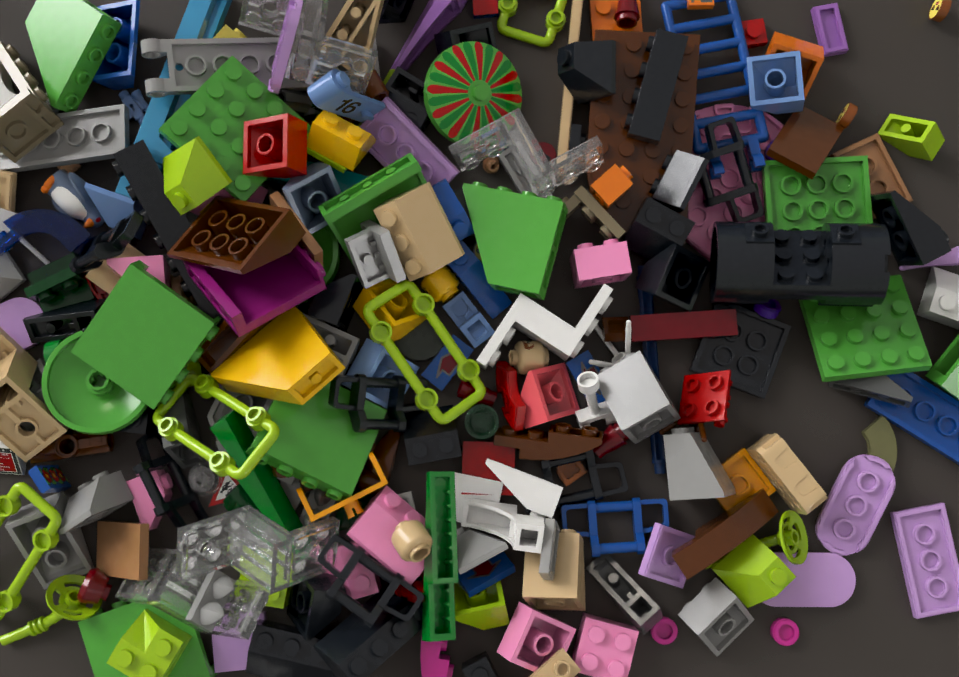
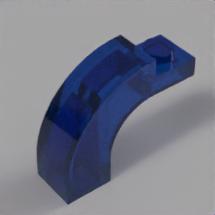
M47 209L27 210L15 214L3 222L11 231L8 233L2 231L0 233V256L4 255L21 239L33 233H47L54 236L71 253L92 235L76 220L63 213Z

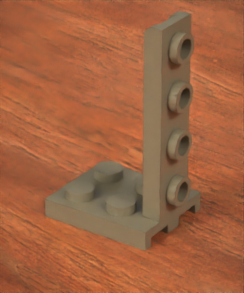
M0 40V61L20 91L19 94L0 108V152L16 163L63 126L64 123L47 104L48 96L38 87L39 82L28 72L30 69L19 58L21 56L10 43L6 46Z
M582 185L574 192L570 199L567 196L562 199V202L565 203L568 209L566 220L581 207L582 216L590 224L595 222L600 227L599 234L605 240L617 238L620 241L623 239L626 231Z

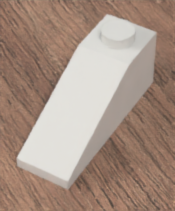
M487 458L485 464L523 506L531 510L530 516L544 517V521L546 516L549 518L553 517L563 490L562 486Z

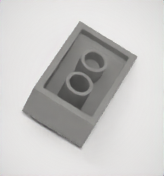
M61 491L44 498L63 518L68 502L64 492ZM32 503L22 506L16 514L9 517L5 524V528L25 560L34 548L32 542L34 533L45 529L50 522V519ZM81 527L62 535L58 529L59 542L54 548L43 553L33 569V573L44 590L48 588L53 580L60 576L68 574L82 576L87 574L90 569H94Z

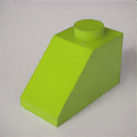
M889 114L878 131L881 139L910 157L928 161L934 159L945 142L936 122L896 114Z

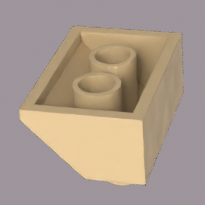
M430 182L387 199L373 210L380 225L390 231L403 270L409 281L429 275L465 254Z

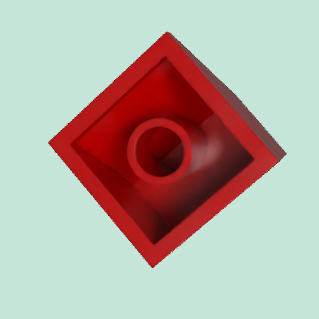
M289 113L244 121L243 174L246 176L284 179L307 175V122Z

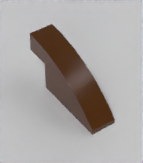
M273 319L241 337H238L224 320L219 326L220 330L211 341L206 340L201 348L205 351L198 360L209 373H212Z
M764 488L696 529L695 538L673 550L672 557L688 580L736 548L773 518L779 510Z

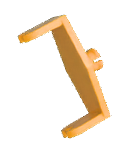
M373 451L368 456L381 482L317 514H314L301 487L296 489L311 522L341 507L344 508L348 519L355 516L352 508L355 509L357 515L364 512L358 499L388 484Z

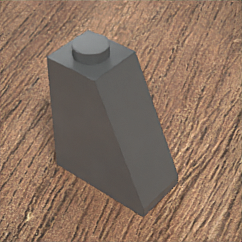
M185 391L164 418H176L183 424L186 433L204 444L191 396ZM162 437L163 449L182 469L208 462L178 440L170 442Z

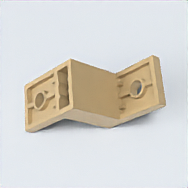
M0 327V441L26 463L67 432L68 427L58 421L49 411L48 407L29 390L38 362ZM30 422L35 426V429L25 431L19 424Z

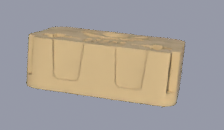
M765 434L746 449L791 510L798 514L808 515L828 499L822 487L778 434Z

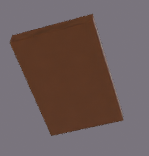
M804 107L803 111L792 113L765 155L813 179L845 127Z

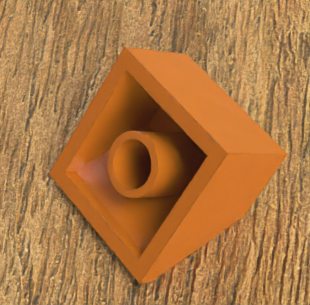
M774 32L765 55L800 50L804 97L806 99L824 61V47Z

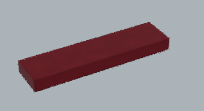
M736 309L629 316L632 328L631 342L738 335Z

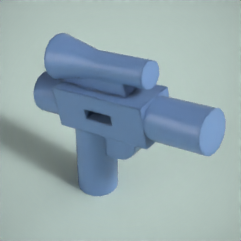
M140 89L133 91L131 95L127 90L121 91L118 96L123 102L122 104L129 108V120L135 119L141 126L145 116L144 111H147L148 104L144 100Z

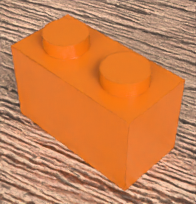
M615 163L590 186L589 192L607 210L630 190L633 185L631 181L633 176L623 165L619 168Z

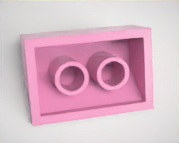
M386 485L369 500L363 509L364 512L359 515L346 535L384 567L395 574L400 573L404 576V580L412 584L423 572L424 560L420 562L403 560L394 548L391 538L396 526L400 522L418 520L425 527V518Z

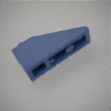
M461 240L459 242L465 254L446 266L449 267L459 279V282L493 320L509 307L512 302L503 291L494 290L488 284L483 264Z

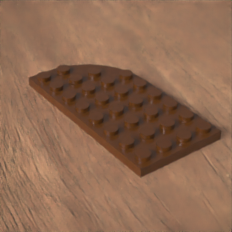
M595 30L594 41H616V94L590 102L586 158L587 181L590 189V186L615 163L619 168L623 165L631 173L633 185L630 190L606 210L625 231L628 230L644 199L652 197L653 194L649 193V190L656 178L660 180L665 170L661 169V166L668 154L673 156L676 150L692 154L700 48L699 34H681L689 37L659 143L655 145L628 138V130L624 129L628 113L633 114L636 104L631 103L635 87L640 88L643 80L638 75L642 61L647 62L650 53L645 52L649 36H655L656 32ZM688 204L685 210L679 213L686 218L688 215Z

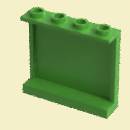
M411 153L318 206L352 264L353 262L344 239L362 231L360 223L368 219L380 225L373 210L384 201L427 183L421 172L422 168Z
M138 260L128 266L71 350V353L154 410L161 403L166 405L175 392L171 389L176 382L181 384L190 371L186 368L191 361L196 363L205 351L201 348L206 340L211 341L220 330L217 324L222 318L219 316L215 319L211 318L148 273L146 270L149 266Z
M331 381L304 405L273 400L267 412L271 415V420L279 426L280 433L275 443L258 464H269L277 468L276 471L285 477L293 476L301 480V484L307 488H318L326 492L325 495L332 500L343 501L352 496L379 430H366L365 432H355L353 430L349 411L334 408L328 404ZM340 386L338 402L349 404L351 391ZM365 399L364 411L367 419H384L387 410ZM268 431L257 432L252 445L245 453L250 455Z
M177 580L163 585L164 591L154 594L153 589L138 594V600L129 603L128 598L111 604L113 609L103 612L101 607L92 617L79 621L78 625L94 677H128L106 662L122 636L144 609L150 610L192 636L169 677L216 676L218 673L214 671V664H209L198 627L185 620L191 608L185 587L189 586V583L186 582L180 585Z

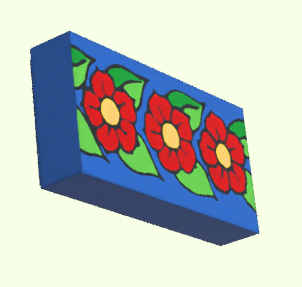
M36 465L28 470L29 475L42 494L64 492L71 487L58 465Z

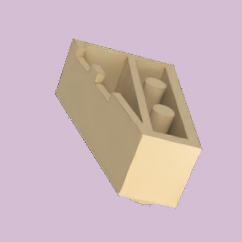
M347 0L317 49L357 77L366 72L384 0Z

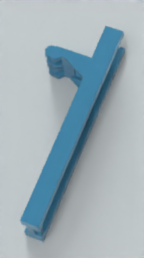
M189 0L175 39L213 38L221 30L232 0ZM167 59L159 78H169ZM181 65L175 66L178 71L183 69ZM193 94L151 98L134 144L144 140L162 174L163 158L173 152L176 147L159 133V128ZM125 175L120 177L115 193L131 198L125 188L130 185Z

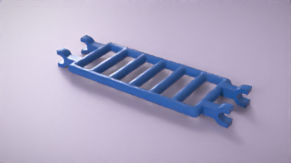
M670 0L661 4L666 31L681 34L732 25L734 38L700 44L699 55L737 48L740 61L698 69L697 80L743 71L746 85L696 94L695 105L749 96L747 57H750L736 0H714V3L726 1L729 13L727 15L678 24L674 23L672 11L687 8V0ZM751 108L749 110L697 119L695 114L692 146L695 154L699 155L709 152L708 144L702 143L699 129H703L707 124L731 116L735 118L736 122L754 119L757 133L741 136L747 149L750 172L761 171L762 167L766 165L759 143L767 142L769 139L763 111ZM732 138L716 141L718 148L734 143ZM719 156L710 159L708 163L710 180L721 179V174L725 173Z

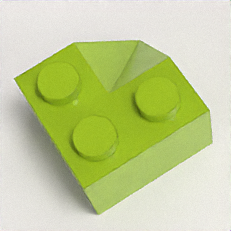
M144 609L122 636L106 663L128 677H169L192 636L150 610Z

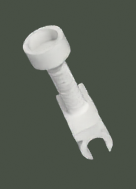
M592 371L581 373L577 377L579 391L586 395L588 407L575 411L578 426L580 428L590 426L591 422L605 419L606 425L615 423L616 419L607 402L598 403L596 392L600 387L598 375Z

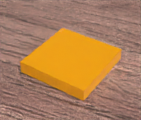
M741 448L721 463L736 490V494L725 498H716L725 511L764 488L768 496L777 491L745 448Z

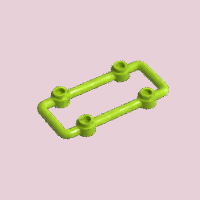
M499 0L498 11L500 15L497 21V29L504 36L539 47H548L554 42L557 32L561 31L565 26L566 17L563 12L567 0H557L554 10L549 11L546 15L545 25L547 32L545 37L507 26L509 17L514 16L517 12L518 2L517 0Z
M403 280L364 305L363 316L371 327L369 336L373 342L384 346L416 393V406L420 410L428 411L437 423L448 424L484 398L486 388L478 376L480 367L476 361L466 359L433 310L435 307L433 297L427 293H422L414 282ZM406 290L413 298V311L419 316L426 317L458 364V377L462 381L470 382L475 389L474 393L444 414L437 406V393L433 389L423 386L391 339L392 327L385 321H379L373 312Z
M189 373L181 384L177 383L172 389L175 393L166 405L161 403L152 416L153 423L158 427L160 435L167 441L178 440L207 460L210 469L219 477L229 475L236 480L246 478L275 443L280 433L279 426L271 420V415L263 407H249L220 389L219 383L211 375ZM191 384L194 385L195 391L202 398L214 397L246 417V423L254 431H268L240 468L235 466L234 458L227 452H214L186 433L183 424L176 418H164Z
M25 482L15 483L8 494L0 496V527L6 517L16 514L21 508L20 494L46 515L50 522L45 529L34 533L32 538L33 550L10 587L0 592V621L7 612L19 606L22 600L20 590L43 553L54 548L59 542L57 531L62 523L60 513Z

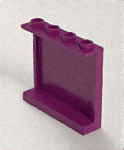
M299 245L290 253L244 275L183 261L189 277L238 337L243 336L326 289L323 278L326 276V272L323 266L318 261L314 262L305 247L301 248Z

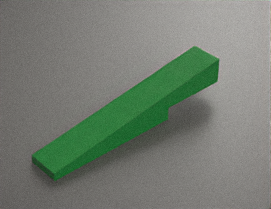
M233 410L219 419L210 429L240 468L250 456L245 452L252 445L255 437L244 417ZM257 464L246 478L237 481L297 562L300 563L304 561L314 545L277 477L273 475L270 465Z
M455 471L427 472L425 528L432 537L433 543L430 554L424 559L423 593L425 597L423 599L422 641L456 640L454 583H458Z

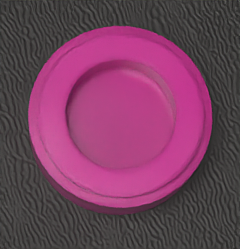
M663 616L650 629V634L657 643L667 645L676 639L678 628L672 619Z
M781 617L771 624L770 634L778 644L790 646L798 640L799 628L794 621Z

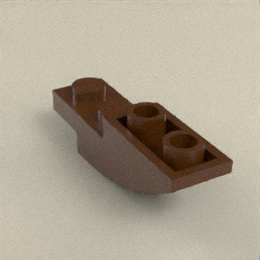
M559 422L556 425L551 424L548 434H544V431L539 429L514 431L510 425H505L502 428L498 427L494 435V445L520 449L519 459H561L590 451L602 445L604 431H598V428L593 426L575 428L571 424Z

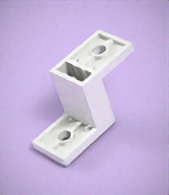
M604 283L575 328L520 293L476 362L484 370H486L488 365L493 368L501 356L499 348L502 344L506 346L515 335L516 329L532 340L541 342L544 347H547L549 351L564 361L569 357L574 359L584 345V342L581 341L583 335L588 337L599 322L595 318L598 313L602 315L612 302L613 298L609 295L613 289Z

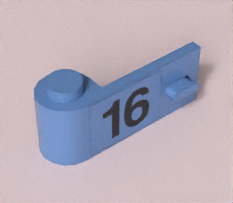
M332 69L307 89L311 101L318 108L362 123L366 120H373L375 114L386 108L384 102L353 92L348 75L338 69Z

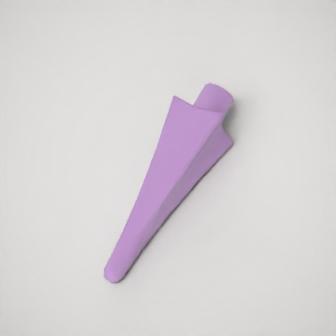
M959 246L952 248V251L925 265L899 266V270L959 265Z

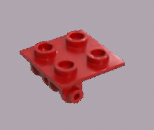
M731 370L684 375L679 409L681 419L678 420V425L714 422L715 427L723 428L725 426V423L728 422L726 409L730 407V403L727 401L731 400L729 393L730 386L733 384L732 380H730Z

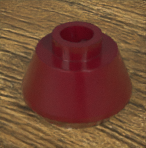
M99 568L90 569L78 592V601L81 604H98L100 599L106 601L113 586L108 584L110 578Z

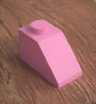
M164 469L152 471L151 474L165 503L169 502L173 495L171 490L173 482L170 475L165 473ZM140 476L126 481L134 497L133 503L140 523H148L149 531L156 529L162 516L156 517L153 511L155 506Z

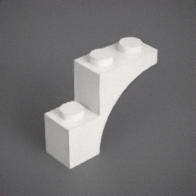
M470 498L464 499L461 526L497 535L509 542L513 550L541 554L545 528L544 517L517 514V505Z

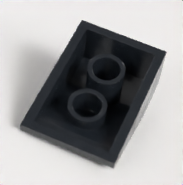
M894 190L871 194L872 210L878 223L885 224L887 227L891 251L898 266L925 265L952 251L948 244V235L945 231Z

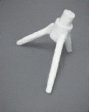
M631 320L626 321L625 353L618 352L611 342H604L614 355L612 363L590 359V365L599 367L613 366L622 361L625 355L631 353ZM597 324L594 329L604 342L603 331Z

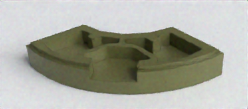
M879 416L861 433L867 443V454L877 456L886 461L893 472L897 461V442L888 420L883 416Z

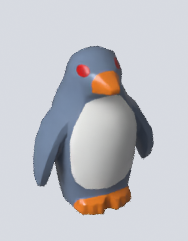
M60 169L45 181L41 191L47 193L52 198V204L61 214L84 221V228H98L104 224L105 220L84 188L86 182L72 172L68 173L65 169Z

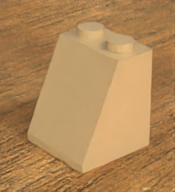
M562 529L559 533L553 581L543 580L539 574L541 554L525 552L522 597L530 607L537 610L585 611L584 540L580 533H576V530Z

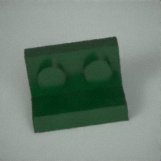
M72 252L26 274L31 284L24 288L28 299L39 302L43 312L82 301L97 299L88 285L85 277L87 275L86 272L76 274L69 267L71 260L78 256L77 253Z

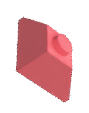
M565 362L528 371L520 394L522 401L526 405L525 429L575 414V411L580 410Z

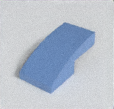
M462 290L442 305V308L474 348L478 347L495 333L490 324Z

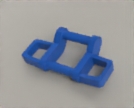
M633 497L628 501L595 503V500H587L586 503L561 506L562 529H568L567 510L587 508L588 531H576V533H580L582 537H589L592 558L600 557V554L637 552V555L645 554L644 533L652 532L654 526L643 528L641 505L661 504L663 517L661 524L669 527L668 502L664 498L640 499V497ZM632 511L634 541L599 544L596 513Z

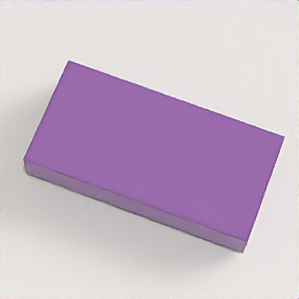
M838 2L813 7L810 12L818 45L824 47V57L847 53L849 48Z

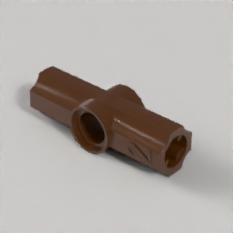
M112 433L104 435L64 434L32 457L30 462L31 464L112 452L115 445L114 436ZM70 440L75 444V448L71 453L67 449V444Z

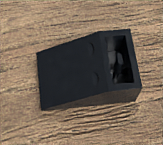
M398 66L385 85L389 91L387 97L424 132L431 122L424 104V82Z

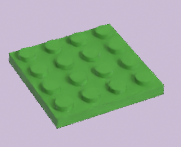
M231 56L159 128V133L176 148H180L192 139L200 136L233 181L224 189L235 199L247 201L269 177L246 176L243 174L244 121L289 113L303 121L305 120L276 94L268 92V87L235 57ZM308 123L307 134L310 132L311 126Z
M868 155L826 157L813 179L776 160H765L766 165L762 167L765 222L773 223V230L821 231L824 223H873Z
M901 275L890 276L887 294L881 305H873V307L818 305L817 300H799L822 382L928 371L933 366Z

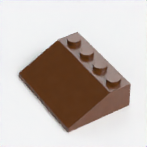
M215 196L167 252V255L170 258L244 275L290 253L298 245L306 232L291 209Z

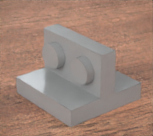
M368 219L360 223L362 231L344 239L363 288L367 289L388 278L396 283L407 279L390 231Z

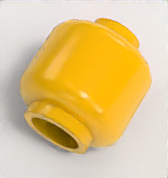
M446 265L424 276L421 282L422 289L431 295L435 302L442 301L446 303L459 291L457 288L459 279Z

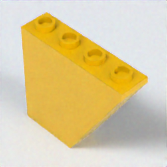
M294 306L275 317L210 375L230 392L304 405L341 373L345 366L307 317Z

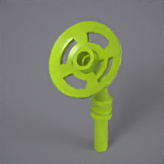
M785 511L781 515L777 534L759 540L768 548L779 545L782 547L787 559L792 564L799 565L804 563L808 554L806 528L801 517L795 511ZM798 550L796 557H793L792 554H795ZM714 562L705 569L711 568L716 562Z
M76 574L60 576L50 583L46 591V602L52 613L46 617L40 616L28 621L26 626L1 635L0 643L5 646L29 635L36 636L48 631L50 626L63 618L72 621L88 619L98 612L102 599H100L98 604H94L92 608L86 607V604H81L77 599L79 587H65L66 584L81 586L85 576ZM54 591L60 595L58 599L59 605H55L53 602Z

